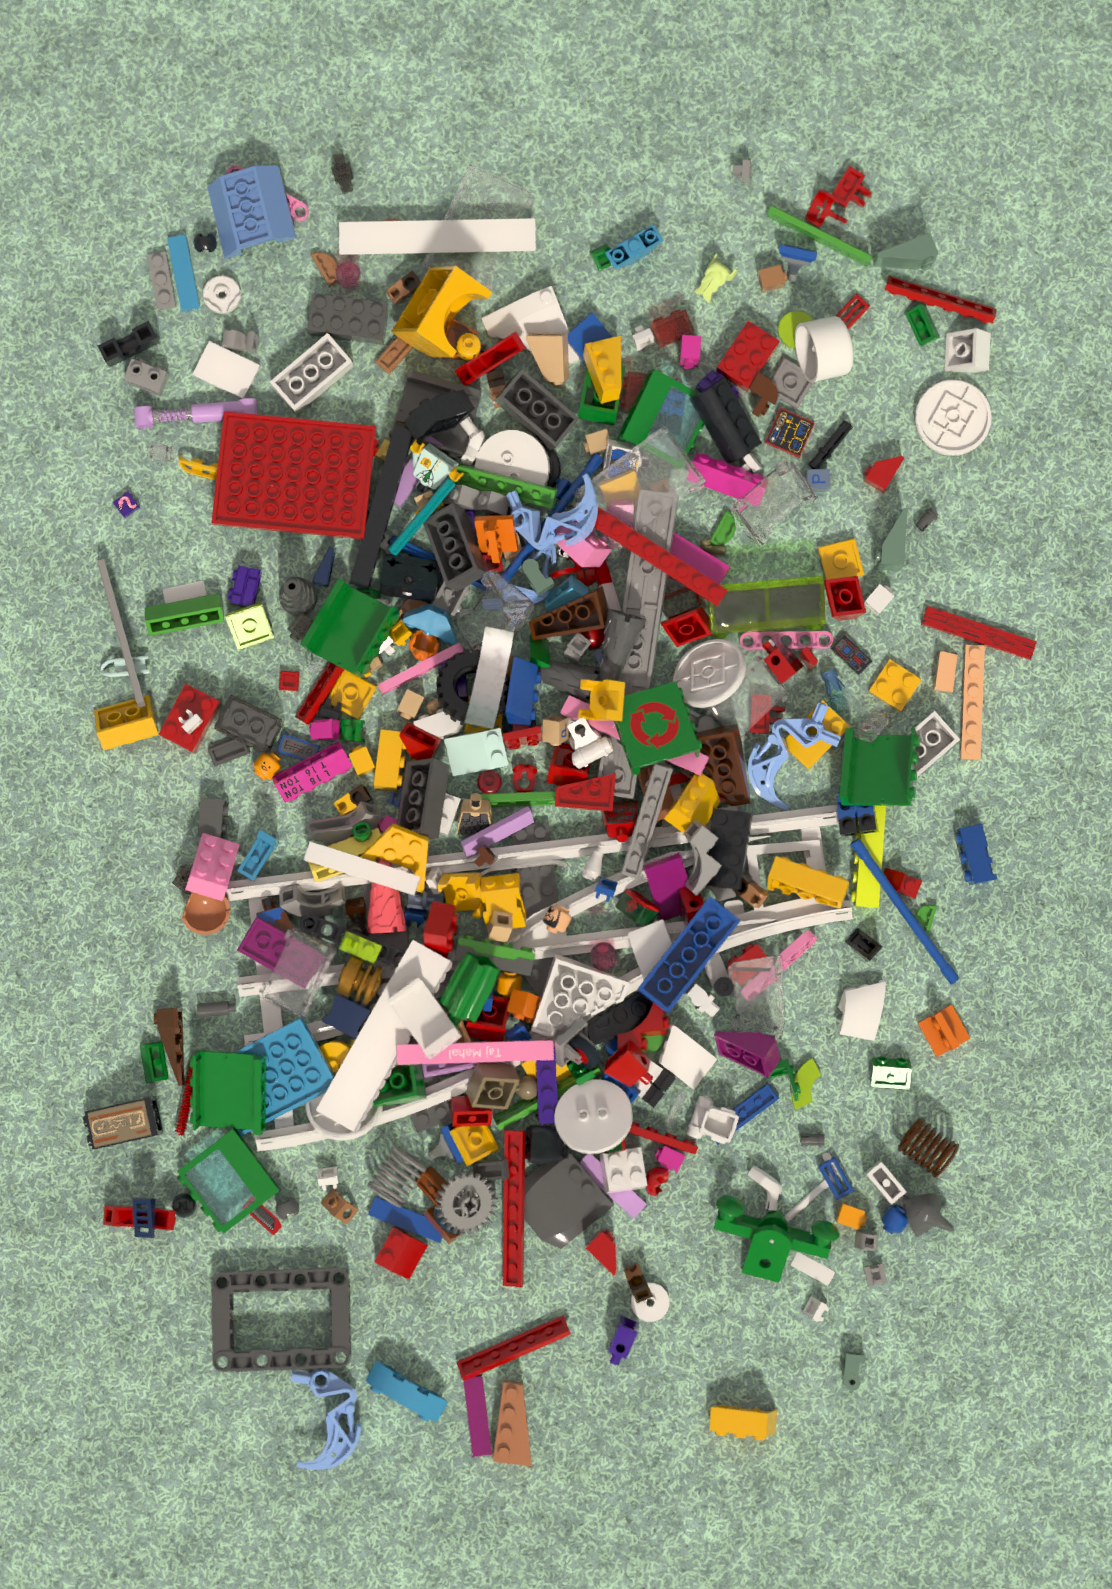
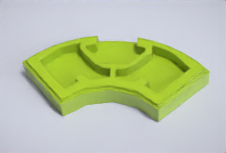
M813 1058L806 1061L794 1077V1082L799 1083L801 1093L798 1094V1101H794L791 1091V1099L795 1110L813 1102L811 1096L812 1085L821 1076Z

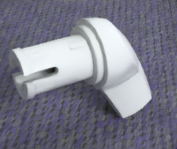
M469 416L460 423L469 436L468 444L461 458V461L467 465H471L474 462L485 437L483 430H479Z
M757 1166L752 1167L748 1176L767 1192L765 1209L777 1211L779 1194L783 1192L782 1185L767 1172Z

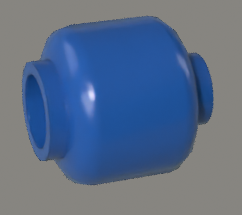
M898 1204L895 1206L890 1205L881 1217V1221L884 1224L883 1229L890 1234H893V1232L902 1233L909 1223L904 1208Z

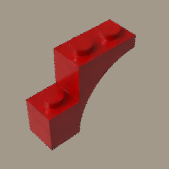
M514 332L456 369L455 372L462 384L467 386L526 347L517 332Z
M653 1003L648 1016L639 1026L629 1032L618 1034V1049L631 1039L645 1054V1049H648V1041L645 1036L667 1034V1028H670L669 1017Z
M104 1205L103 1225L134 1227L133 1207L126 1205ZM155 1208V1229L174 1230L176 1222L175 1210ZM141 1212V1216H147V1213ZM141 1220V1224H148V1220Z

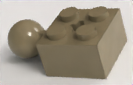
M477 1062L466 1090L471 1107L506 1110L509 1107L514 1092L525 1100L533 1099L538 1095L537 1079L535 1077L524 1075L519 1078L514 1065Z

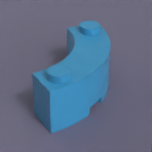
M377 1360L365 1382L371 1385L370 1389L377 1394L383 1393L397 1403L418 1413V1417L426 1422L429 1419L438 1422L448 1404V1401L438 1393L420 1384H415L391 1366Z

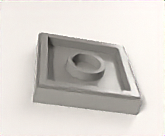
M785 357L772 377L779 390L778 399L795 409L799 408L813 384L804 377L800 366Z

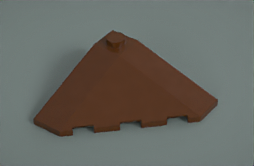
M738 724L694 733L702 744L700 753L709 757L702 773L714 781L717 793L726 798V803L730 806L750 804L751 800ZM666 760L664 761V762L667 763L668 765L671 764V762H668V761H666ZM678 766L682 769L680 772L688 778H691L694 774L693 772Z

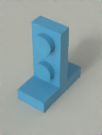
M261 829L256 835V841L237 872L252 881H255L269 856L279 845L277 839Z

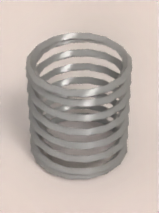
M392 1146V1150L389 1151L390 1157L384 1158L386 1163H381L382 1169L376 1170L378 1175L372 1176L374 1182L369 1181L367 1185L379 1196L400 1208L403 1207L402 1203H405V1199L391 1191L380 1181L408 1197V1192L394 1184L386 1176L402 1184L407 1189L413 1190L412 1186L397 1177L390 1170L403 1176L413 1184H418L415 1179L404 1173L394 1164L418 1178H422L421 1175L399 1158L422 1172H426L427 1167L402 1149Z

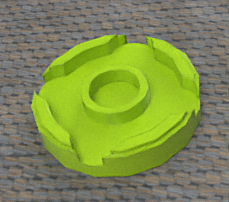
M789 312L783 316L779 323V339L785 346L794 349L797 325L812 321L813 319L805 312Z

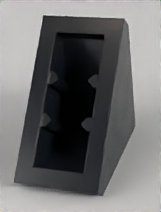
M859 928L845 941L866 962L871 961L882 948L878 942Z

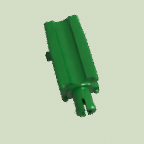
M466 952L439 1000V1004L447 1007L449 1012L447 1016L456 1029L462 1019L468 1018L472 1022H476L493 989L500 969L487 956H477L471 952Z

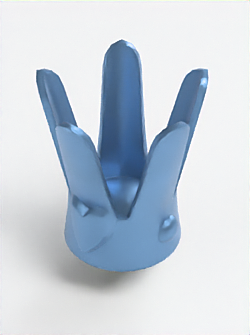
M824 667L826 672L821 674V679L824 680L827 695L830 696L832 693L830 683L835 690H842L840 684L845 688L844 684L839 680L836 670H827Z

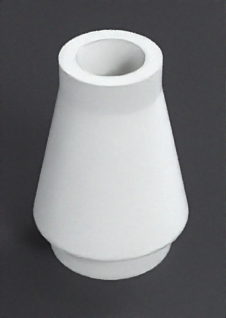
M592 851L582 870L584 878L597 881L601 875L603 853Z

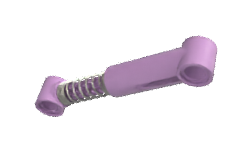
M244 398L231 402L192 404V407L190 406L188 409L185 407V409L174 408V410H171L169 408V410H165L164 408L161 411L160 409L155 410L150 406H138L134 408L135 428H153L154 424H160V422L164 424L166 421L167 423L170 421L173 423L175 421L180 422V420L183 422L185 420L193 421V423L223 421L224 411L258 415L257 400L254 398Z

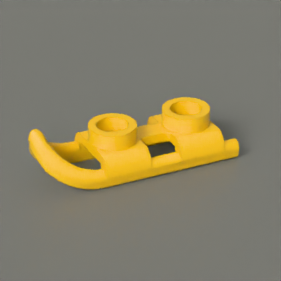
M182 454L179 455V465L185 472L216 480L218 463H212V465L208 466L204 465V461L199 458L189 461L184 459ZM203 470L210 471V474L203 473Z

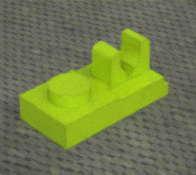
M346 931L339 947L340 950L375 964L382 948L381 945Z

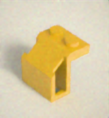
M519 873L481 877V898L486 911L483 912V917L487 930L494 910L512 913L513 929L526 927V910L520 893Z

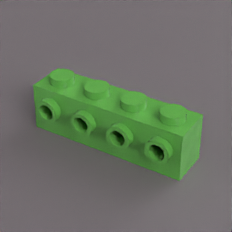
M220 593L144 608L145 623L149 636L225 622Z

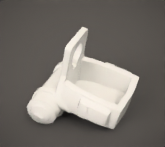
M577 719L567 725L571 732L569 743L572 749L575 750L571 757L572 763L578 769L584 766L587 767L589 763L603 756L606 757L613 751L612 741L607 737L602 738L603 732L590 727L586 719ZM576 725H584V727L580 728L577 731H574Z
M699 1096L686 1134L692 1139H701L703 1135H708L714 1142L716 1141L721 1144L730 1143L739 1115L726 1107L719 1109L713 1106L714 1101L709 1096Z

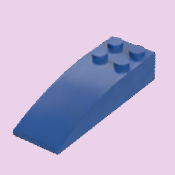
M709 897L636 990L668 1014L741 920L713 898Z

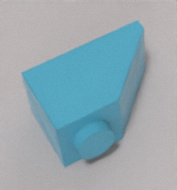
M571 575L549 592L545 598V609L552 610L587 594L588 587Z

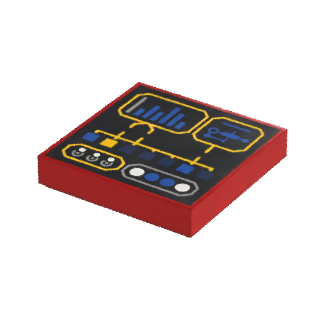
M780 408L765 444L800 458L815 423Z

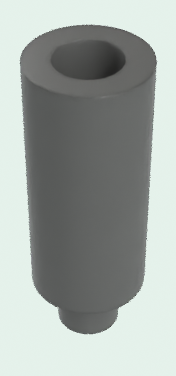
M228 1001L197 1004L198 1018L224 1016L236 1011V1004H229Z

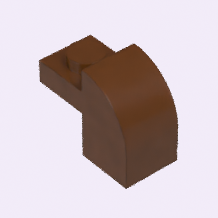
M759 372L749 388L761 396L752 412L757 417H760L761 414H766L770 407L768 402L776 405L779 398V390L776 383Z

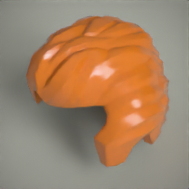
M422 630L414 632L408 643L412 655L420 661L438 654L439 651L438 638L434 635L428 636Z

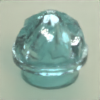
M840 694L833 695L828 701V706L836 713H842L847 706V700Z

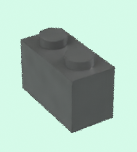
M201 798L198 837H201L202 833H206L223 839V835H226L227 824L224 823L225 816H228L229 805L226 804L225 800Z

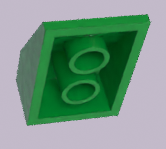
M621 365V384L623 383L625 372L624 365ZM586 369L578 418L615 426L620 396L618 400L600 403L589 371Z
M396 1064L394 1068H391V1074L385 1079V1085L379 1090L377 1099L373 1100L372 1107L410 1103L426 1099L422 1064Z

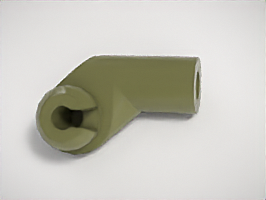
M701 539L700 549L710 555H725V545H710V539Z

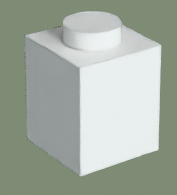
M879 584L864 604L878 616L894 598L893 591L888 586Z

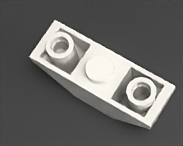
M443 709L437 710L436 714L431 716L428 714L418 717L417 721H414L415 726L441 740L460 734L463 725H460V721H452L450 715H446Z

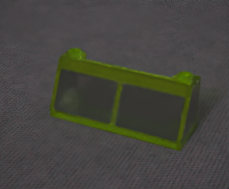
M823 576L720 584L728 591L719 605L716 607L707 601L712 633L710 636H715V639H724L730 633L807 627L810 628V631L821 630V627H824L826 624Z

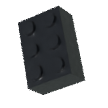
M452 390L446 395L439 394L433 399L429 400V398L422 400L419 403L420 406L412 410L404 422L414 439L420 440L454 429L475 408L464 390Z

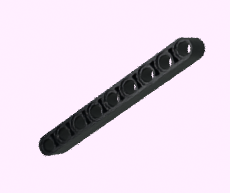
M397 420L394 426L366 523L365 536L361 540L350 579V584L369 589L381 550L380 544L383 542L413 439L405 422Z
M305 915L300 920V926L304 931L337 944L342 942V933L348 931L376 944L385 946L387 954L384 957L378 956L377 959L396 967L399 965L395 962L396 954H405L406 952L314 915ZM308 918H312L315 922L314 927L311 929L305 927V921ZM326 925H330L333 928V932L329 936L323 934V928ZM450 969L446 972V977L440 984L447 986L449 977L455 970Z

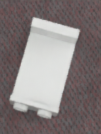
M419 977L417 979L412 978L405 984L406 987L402 990L394 991L387 1001L421 1046L424 1054L429 1059H432L462 1036L424 982Z

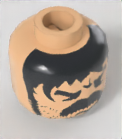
M558 904L550 906L543 918L544 924L547 925L546 930L554 934L557 931L565 932L572 919L569 914L570 911Z

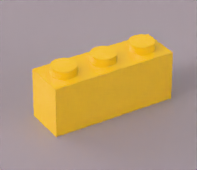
M382 729L380 731L373 785L376 790L398 792V786L402 787L403 775H400V768L405 766V757L402 754L403 749H406L399 736L400 731Z

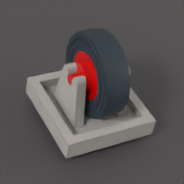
M583 1018L572 1023L569 1029L564 1034H560L555 1040L556 1064L561 1068L572 1060L578 1065L581 1064L587 1069H592L600 1061L599 1054L594 1048L595 1044L588 1039L587 1021Z

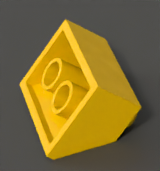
M149 695L143 696L146 705L139 708L136 699H131L94 710L96 733L103 750L113 749L117 746L134 743L135 741L151 738L159 734L157 720Z
M694 773L685 784L664 819L683 833L695 819L703 826H706L713 814L714 808H717L720 803L714 781L703 773L701 776Z

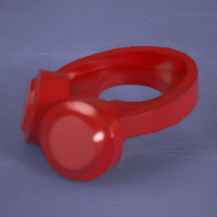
M529 764L514 766L512 769L514 773V789L518 793L531 792L535 786L537 769ZM525 771L527 772V779L530 784L527 788L523 789L518 785V782L522 778V772Z

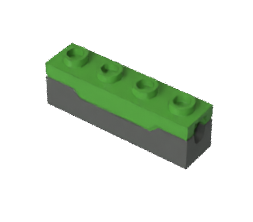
M464 935L463 938L459 937L454 960L460 962L466 952H471L477 956L484 955L489 957L502 971L531 976L536 953H532V948L521 946V949L518 950L513 949L512 944L502 942V945L499 946L494 945L492 940L483 939L482 942L475 941L474 936Z

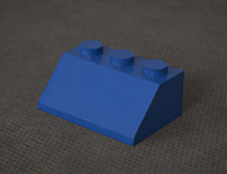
M513 657L505 712L508 724L531 726L532 720L536 718L534 702H538L539 691L536 688L537 684L541 683L542 672H539L538 665L518 657Z

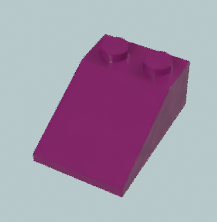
M716 1032L714 1034L719 1055L769 1078L780 1061L777 1042L771 1035H764L760 1032Z

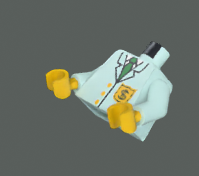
M416 439L412 443L410 449L412 451V466L415 469L413 475L419 479L416 484V488L419 491L425 492L428 487L435 490L447 478L456 482L464 475L463 472L461 474L457 472L456 469L459 465L457 462L429 443L424 447L425 444L419 445Z

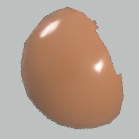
M191 892L182 915V921L189 930L196 934L209 935L217 933L224 928L229 920L231 910L229 901L225 896L223 901Z

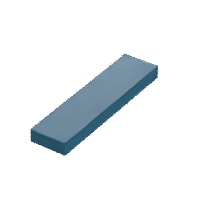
M186 234L169 237L167 241L181 311L200 309Z

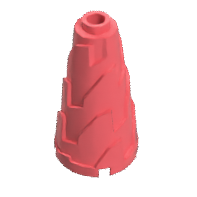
M382 858L377 859L376 863L393 868L392 862ZM372 882L367 933L406 931L399 890Z

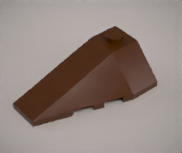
M182 1008L157 1009V1013H154V1024L157 1025L178 1086H184Z

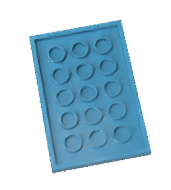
M303 1017L234 1052L266 1055V1123L326 1093L335 1077L333 1070ZM236 1129L240 1136L252 1131L247 1129Z

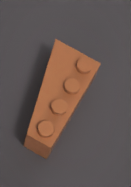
M504 1380L493 1462L532 1467L523 1382Z

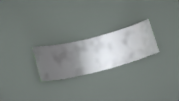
M485 626L477 673L464 723L494 728L514 632Z

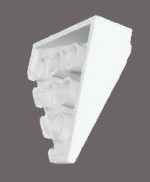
M552 286L534 292L481 318L489 337L505 339L514 332H517L526 347L525 349L529 351L531 349L526 341V336L531 333L569 332ZM568 344L569 364L579 361V357Z
M555 954L531 1031L550 1037L556 1034V1030L564 1026L569 1028L572 1023L579 1021L580 1018L591 1014L593 1016L605 1010V1006L613 1002L618 1004L624 1001L630 982L576 960Z

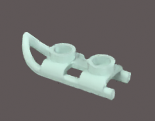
M148 655L132 657L137 675L150 674V670H146L145 659H149ZM124 658L107 660L100 669L101 674L108 677L129 676ZM114 662L115 673L104 672V668Z

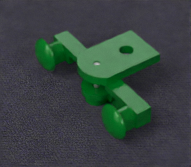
M721 1196L716 1201L718 1212L715 1218L714 1230L751 1239L742 1267L743 1274L779 1283L790 1250L827 1259L831 1250V1242L837 1240L840 1235L838 1228L829 1221L819 1220L814 1222L811 1226L813 1233L811 1234L808 1231L789 1227L784 1215L779 1211H770L762 1219L743 1215L745 1210L744 1204L734 1196ZM762 1259H767V1260H769L770 1262H769V1263H763L761 1260H762Z

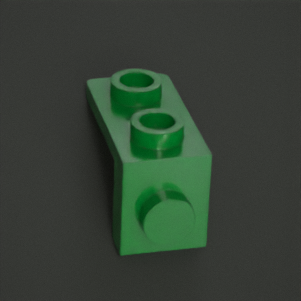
M788 1059L781 1060L768 1079L787 1075L794 1101H798V1094L801 1093L799 1083L794 1082L793 1077L796 1076L794 1066L789 1065Z

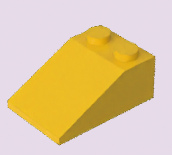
M828 707L822 721L825 726L824 729L842 736L846 728H850V726L834 710ZM815 708L807 715L806 718L812 717ZM809 726L807 728L810 734H817L815 727ZM791 734L785 738L790 753L808 770L832 746L819 740L816 744L805 748Z

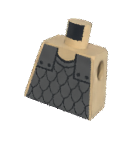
M476 793L472 794L470 799L462 800L456 834L474 835L494 824L490 801L482 800V796Z

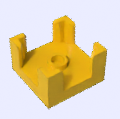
M581 680L580 689L591 691L589 710H578V718L593 721H622L625 682Z
M480 872L443 874L437 886L439 892H442L444 889L446 904L455 905V913L456 911L474 910L472 918H481L485 908L481 898Z

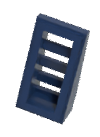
M329 547L313 578L312 583L314 585L329 586L336 554L334 547Z
M133 1198L135 1237L154 1238L156 1198ZM141 1205H147V1209L141 1208ZM141 1212L147 1213V1216H141ZM141 1220H148V1224H141ZM140 1228H148L149 1232H140Z

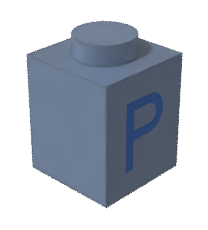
M807 469L806 475H802V486H806V492L830 490V469Z

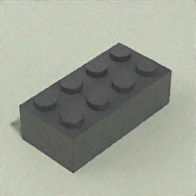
M313 293L307 331L310 336L323 337L328 333L333 339L384 345L389 306L385 302Z
M523 369L515 373L493 400L550 450L560 444L579 420L573 412Z
M452 503L428 517L423 525L446 587L458 592L489 574L465 508Z
M435 758L406 762L397 825L429 837V840L439 839L449 764Z

